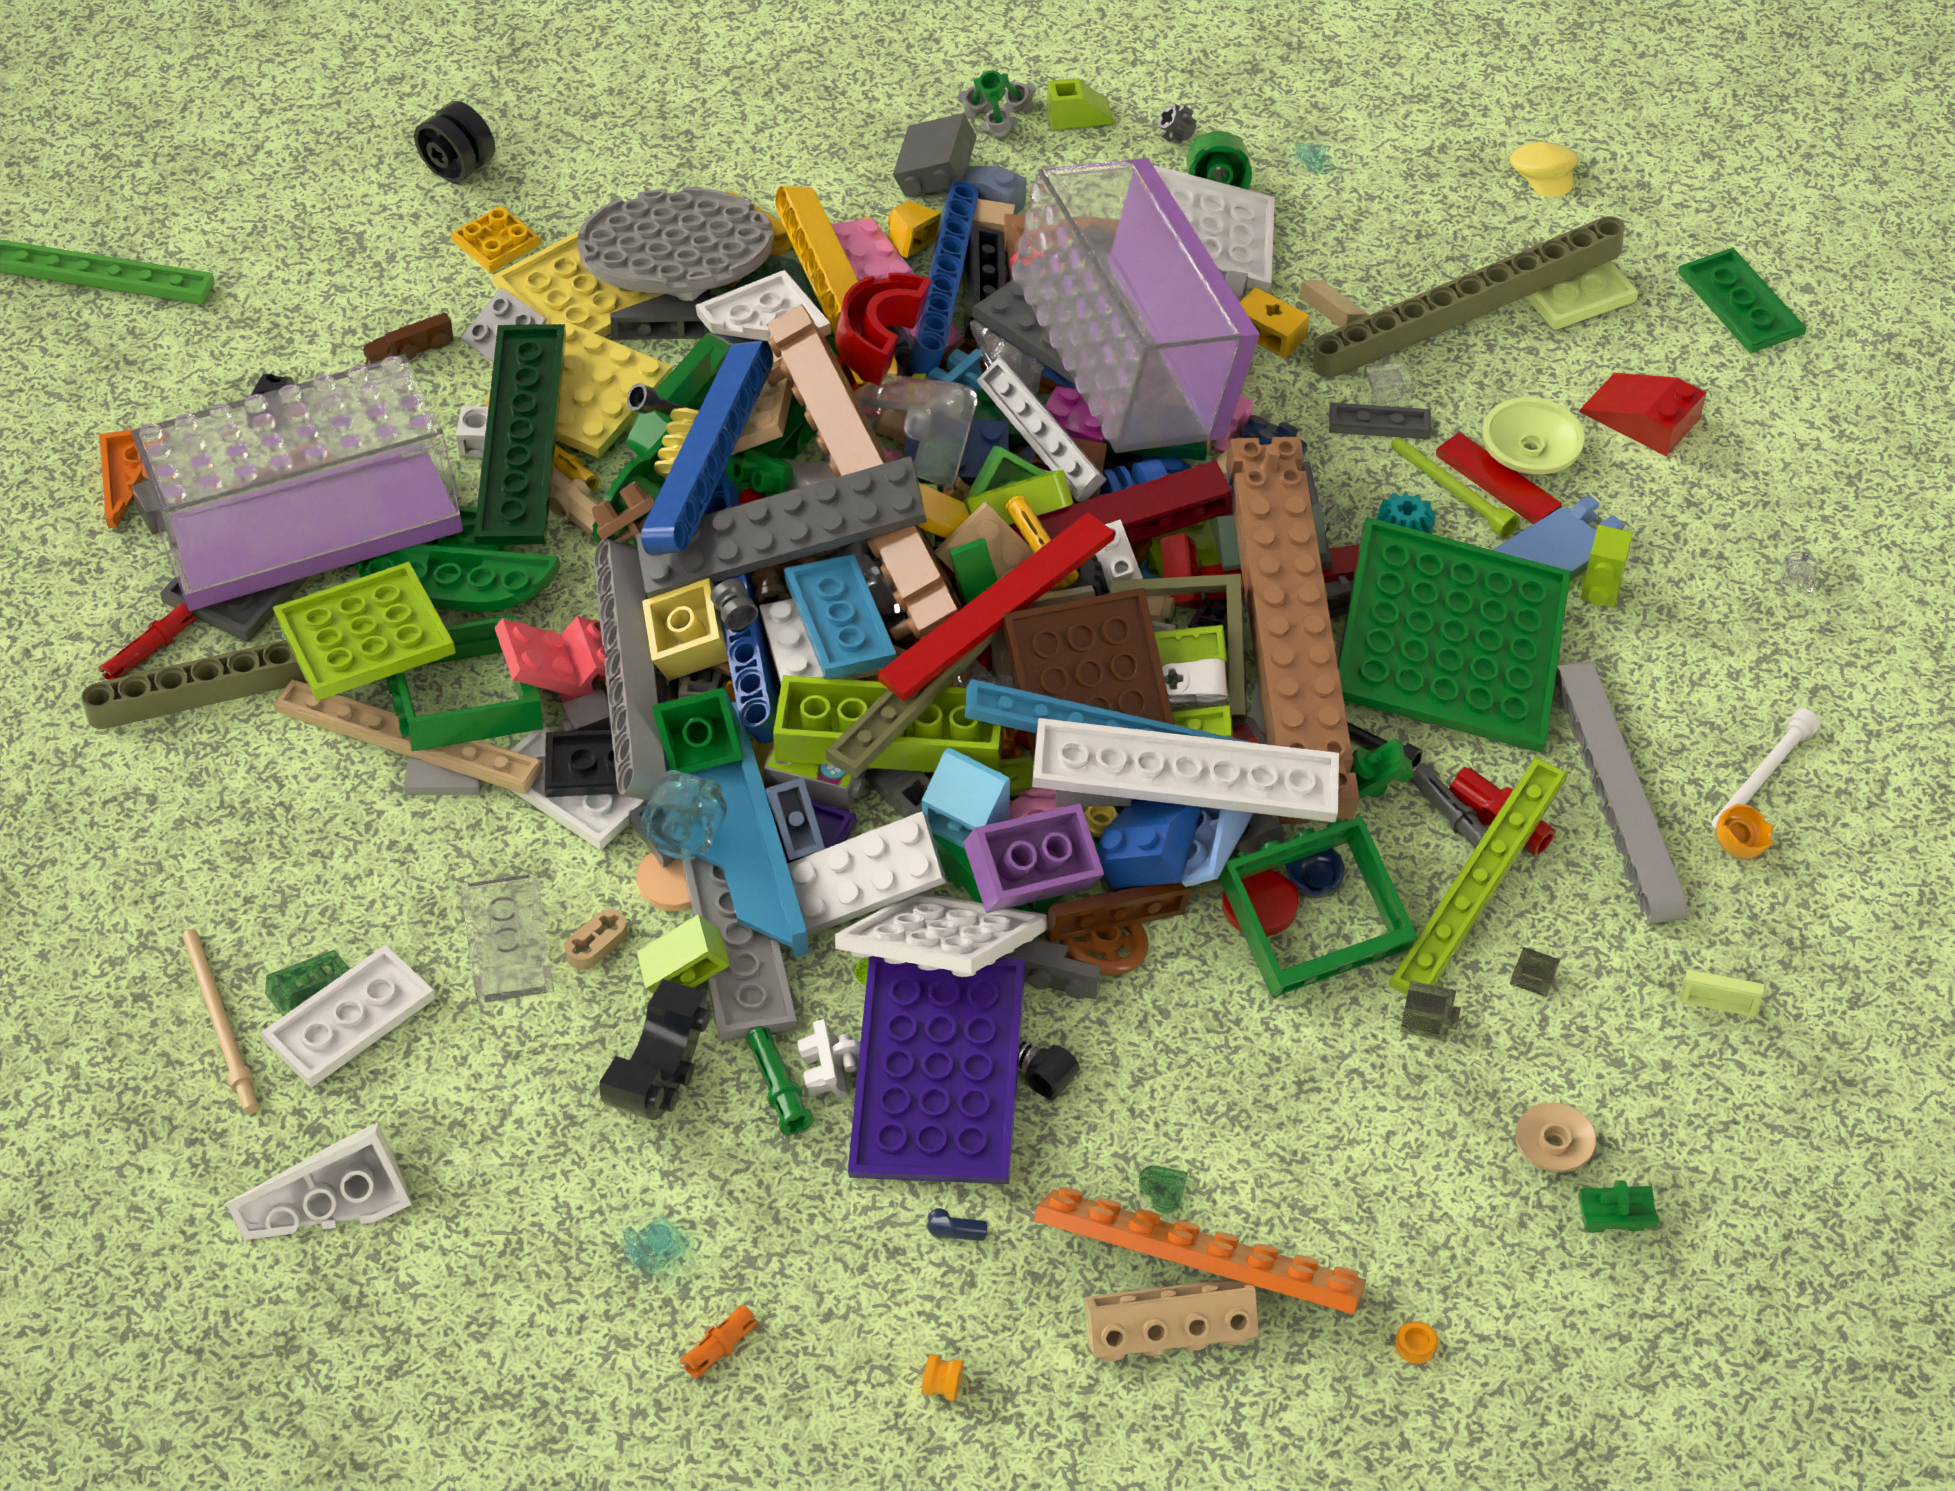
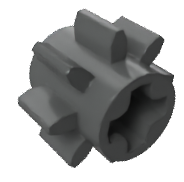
M1173 103L1172 106L1166 107L1158 118V127L1163 130L1161 137L1169 142L1175 141L1179 144L1182 143V140L1185 141L1191 138L1196 130L1197 120L1191 117L1194 111L1184 104L1180 107Z

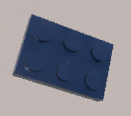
M905 416L904 458L912 457L919 483L952 484L948 479L958 476L967 485H973L993 446L1002 447L1009 451L1008 421Z

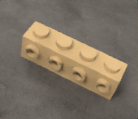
M1234 1279L1084 1297L1088 1346L1093 1357L1100 1358L1103 1361H1117L1123 1359L1125 1354L1140 1352L1146 1356H1157L1165 1353L1166 1349L1182 1347L1184 1350L1195 1351L1206 1348L1207 1344L1223 1342L1226 1345H1241L1246 1343L1248 1338L1259 1337L1255 1288L1251 1284Z

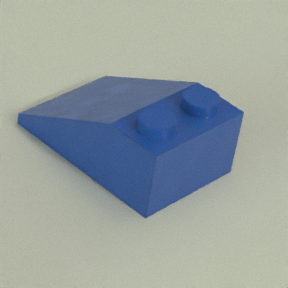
M1133 799L1131 806H1126L1103 830L1097 849L1104 876L1112 887L1123 888L1180 883L1202 807Z

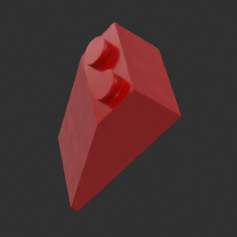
M1614 372L1582 406L1580 413L1667 456L1700 420L1707 392L1678 377Z

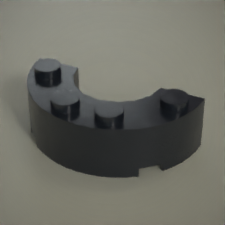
M665 979L661 981L647 1004L643 1031L631 1059L628 1060L615 1056L599 1082L600 1096L605 1106L650 1120H656L666 1111L672 1112L678 1101L680 1084L687 1086L692 1079L694 1063H691L700 1032H704L709 1023L710 1010L705 1008L707 992Z

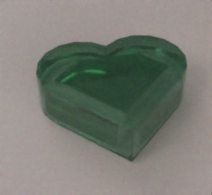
M1148 1166L1139 1175V1188L1142 1193L1151 1197V1204L1156 1211L1165 1214L1173 1213L1181 1205L1188 1172L1161 1166Z

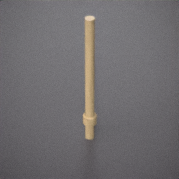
M194 929L187 930L183 933L182 937L229 1069L227 1078L231 1090L238 1094L243 1112L247 1115L254 1114L259 1110V1105L252 1088L255 1082L251 1070L243 1063L198 933Z

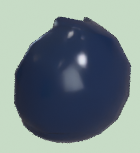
M1333 848L1285 864L1289 881L1294 885L1296 891L1305 897L1322 898L1330 896L1343 883L1345 875L1344 863L1341 855Z

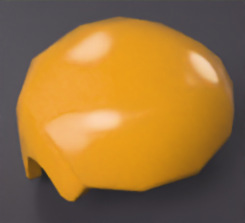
M1735 804L1723 811L1718 818L1716 824L1717 839L1722 849L1735 858L1748 860L1757 857L1774 843L1771 840L1773 825L1766 822L1762 814L1750 805Z

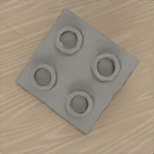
M500 288L460 339L494 362L498 325L544 324L547 320L503 288Z

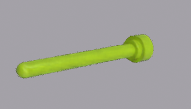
M1395 438L1392 440L1391 447L1393 450L1487 518L1491 531L1504 539L1517 529L1520 517L1510 509L1495 508L1403 439Z

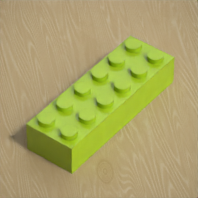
M783 675L773 731L776 761L833 765L826 759V750L888 688L882 683L875 681L832 678L825 680V678ZM947 687L867 768L935 772L944 751L947 748H951L995 771H999L1005 726L965 718L966 688Z

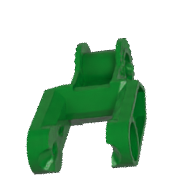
M712 332L707 333L655 390L662 399L690 409L700 410L732 343ZM792 393L783 436L749 449H755L775 459L796 460L818 431H813L804 416L806 405L801 406L794 393ZM657 411L639 414L626 440V444L638 456L625 464L624 469L619 471L617 478L612 481L610 489L605 492L604 500H609L617 514L628 508V505L619 493L620 490L634 481L645 490L647 495L652 493L654 498H657L666 479L656 473L654 464L657 461H662L658 457V451L661 448H666L662 444L663 436L670 435L666 431L667 424L674 422L670 416ZM746 450L730 456L725 467V471L730 478L734 459H745ZM732 480L737 487L739 497L743 489L750 488ZM650 511L635 520L636 523L646 518ZM595 521L592 525L593 532L591 535L594 543L599 545L602 539L597 533L598 524ZM626 525L607 537V539L617 540L619 538L618 535L629 527ZM635 537L627 542L638 548Z

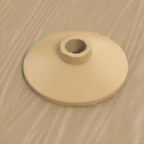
M1542 1103L1533 1106L1520 1117L1516 1127L1515 1137L1520 1152L1529 1162L1543 1170L1551 1172L1576 1170L1590 1160L1595 1150L1596 1134L1591 1122L1583 1113L1565 1104ZM1548 1141H1556L1561 1146L1551 1145Z

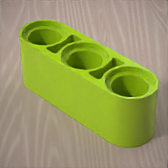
M1064 469L1044 473L967 498L971 514L985 501L1008 525L1015 522L1007 512L1005 505L1010 499L1018 495L1025 496L1027 503L1036 516L1074 504Z

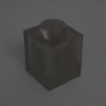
M1410 981L1400 1032L1446 1042L1448 1030L1457 1029L1461 1007L1453 1006L1456 990Z

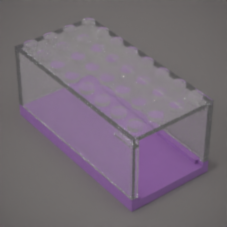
M1149 158L1039 169L1036 182L1031 188L1032 198L1029 210L1025 213L1023 234L1018 240L1019 250L1016 262L1012 265V277L1016 283L1018 282L1024 292L1025 300L1034 310L1039 325L1043 326L1049 335L1051 346L1057 350L1065 370L1069 371L1076 384L1077 391L1083 395L1087 402L1091 415L1095 416L1101 424L1104 438L1110 442L1115 453L1226 438L1260 334Z
M405 354L397 357H387L382 361L364 366H355L336 374L319 376L314 380L300 384L286 385L275 391L251 395L246 399L228 404H218L210 409L192 414H182L174 419L156 424H146L141 428L131 430L157 527L189 611L463 531L444 433Z

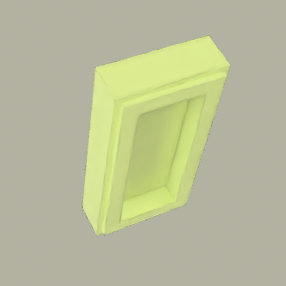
M1687 969L1679 1001L1681 1003L1755 1017L1763 997L1764 984Z

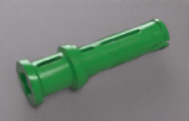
M762 1026L752 1029L747 1034L746 1040L768 1086L767 1101L769 1106L775 1109L778 1114L780 1131L788 1136L807 1130L812 1125L814 1117L812 1112L806 1109L802 1102L801 1087L794 1081H791L773 1041L770 1029L768 1027L763 1029Z

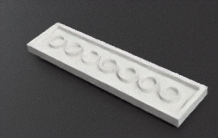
M1039 718L1032 787L1335 822L1338 814L1339 753Z

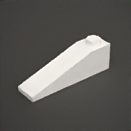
M376 1123L325 1148L227 1202L226 1205L244 1240L294 1234L299 1226L321 1224L323 1230L336 1228V1221L360 1218V1224L374 1223L412 1205V1201L397 1160L379 1124Z

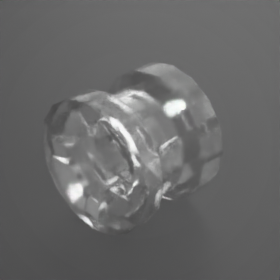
M1801 551L1787 554L1782 563L1783 572L1779 582L1781 588L1786 592L1801 595L1809 594L1814 590L1816 583L1815 575L1818 570L1816 558L1809 553Z

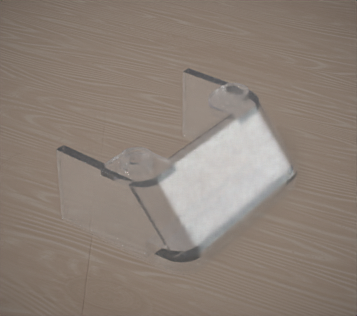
M886 374L880 386L869 382L853 391L874 432L880 410L907 413L904 425L905 433L909 438L920 441L914 461L917 477L948 489H954L977 404V396L972 388L960 383ZM823 452L821 460L830 463L829 455L826 456Z

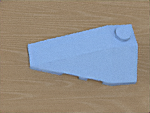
M1202 807L1181 879L1186 887L1218 879L1225 863L1228 861L1254 813Z

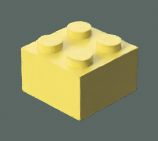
M709 578L642 601L651 659L668 681L729 661L720 612L717 611L710 599L715 586Z

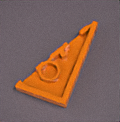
M166 425L99 434L105 517L108 529L116 528L134 498L131 486L144 481L168 439Z

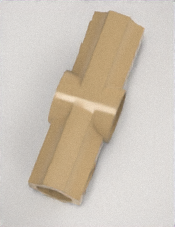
M553 466L549 505L553 514H559L565 518L562 520L563 522L571 520L592 537V525L595 522L592 508L598 505L599 502L594 499L590 488L584 481L579 478L571 481Z

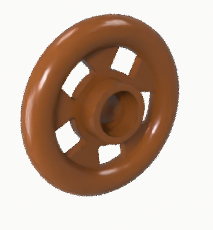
M1141 924L1123 927L1130 934L1125 937L1121 936L1118 926H1113L1111 930L1097 933L1091 931L1090 934L1085 935L1084 942L1075 941L1074 937L1059 940L1060 944L1068 945L1069 959L1101 967V975L1108 976L1124 974L1137 968L1144 961L1149 946L1146 931ZM1121 947L1131 952L1124 958L1116 954L1120 951ZM1092 951L1095 954L1105 956V959L1095 958L1089 955V952Z

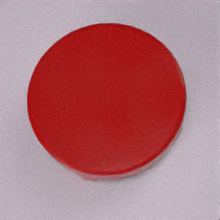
M1267 870L1241 879L1267 938L1270 935L1284 931L1293 923L1298 909V894L1294 885L1285 876L1275 871ZM1223 891L1222 912L1228 922L1242 932L1225 891Z

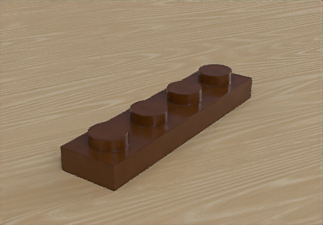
M1182 881L1180 883L1147 885L1050 905L1048 911V930L1044 931V934L1049 942L1087 935L1091 931L1097 933L1111 930L1113 926L1121 928L1183 915L1192 887H1186Z

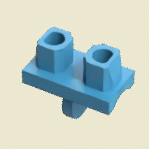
M977 348L970 354L955 349L949 355L946 368L951 371L947 373L939 367L932 369L927 375L929 387L933 386L935 389L936 386H956L959 388L983 389L977 382V379L983 374L980 361L984 358V353Z

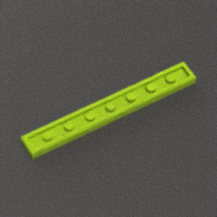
M1534 757L1419 934L1418 939L1389 980L1391 988L1421 1003L1425 1001L1565 784L1568 776L1567 772Z

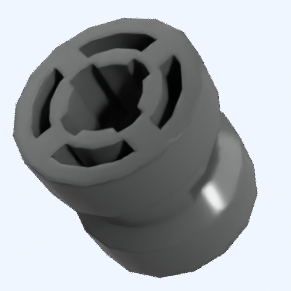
M725 580L712 590L710 599L717 611L721 612V619L727 629L740 630L755 621L758 616V609L753 600L748 597V591L741 580Z

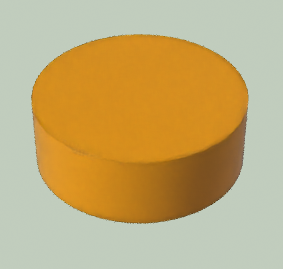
M1418 1321L1402 1325L1395 1339V1348L1399 1356L1415 1364L1429 1361L1434 1356L1438 1344L1435 1331L1429 1325Z

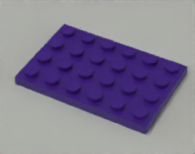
M869 957L848 1162L849 1178L1009 1184L1026 969L1025 959L998 958L995 960V963L986 965L976 971L975 975L960 977L953 975L951 970H922L918 968V964L914 963L890 964L885 962L882 957Z

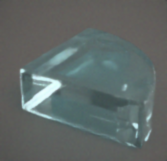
M1296 142V159L1305 164L1308 170L1322 174L1326 146Z

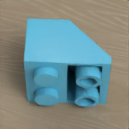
M947 748L922 798V811L928 818L932 833L965 849L963 841L974 828L1010 820V778L973 760L969 756Z

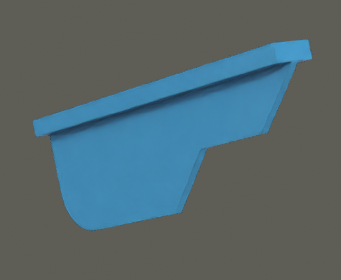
M732 702L739 719L743 760L671 778L664 752L666 787L663 796L657 803L668 843L723 869L738 923L791 947L794 957L809 954L805 922L748 731L739 718L737 703Z

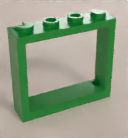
M510 615L445 626L454 642L456 653L423 665L503 652L495 626L502 618L515 621L514 616ZM404 672L386 677L389 694H392L395 716H398L401 738L408 737L412 752L543 729L541 700L536 686L513 680L518 700L416 717Z
M1362 816L1352 820H1348V818L1341 820L1338 818L1335 822L1329 823L1327 825L1328 828L1316 832L1314 828L1303 830L1297 833L1293 840L1281 843L1280 840L1268 842L1260 847V851L1249 855L1245 851L1238 852L1236 857L1228 859L1218 877L1268 991L1273 998L1409 950L1418 939ZM1348 843L1388 933L1281 970L1241 879Z

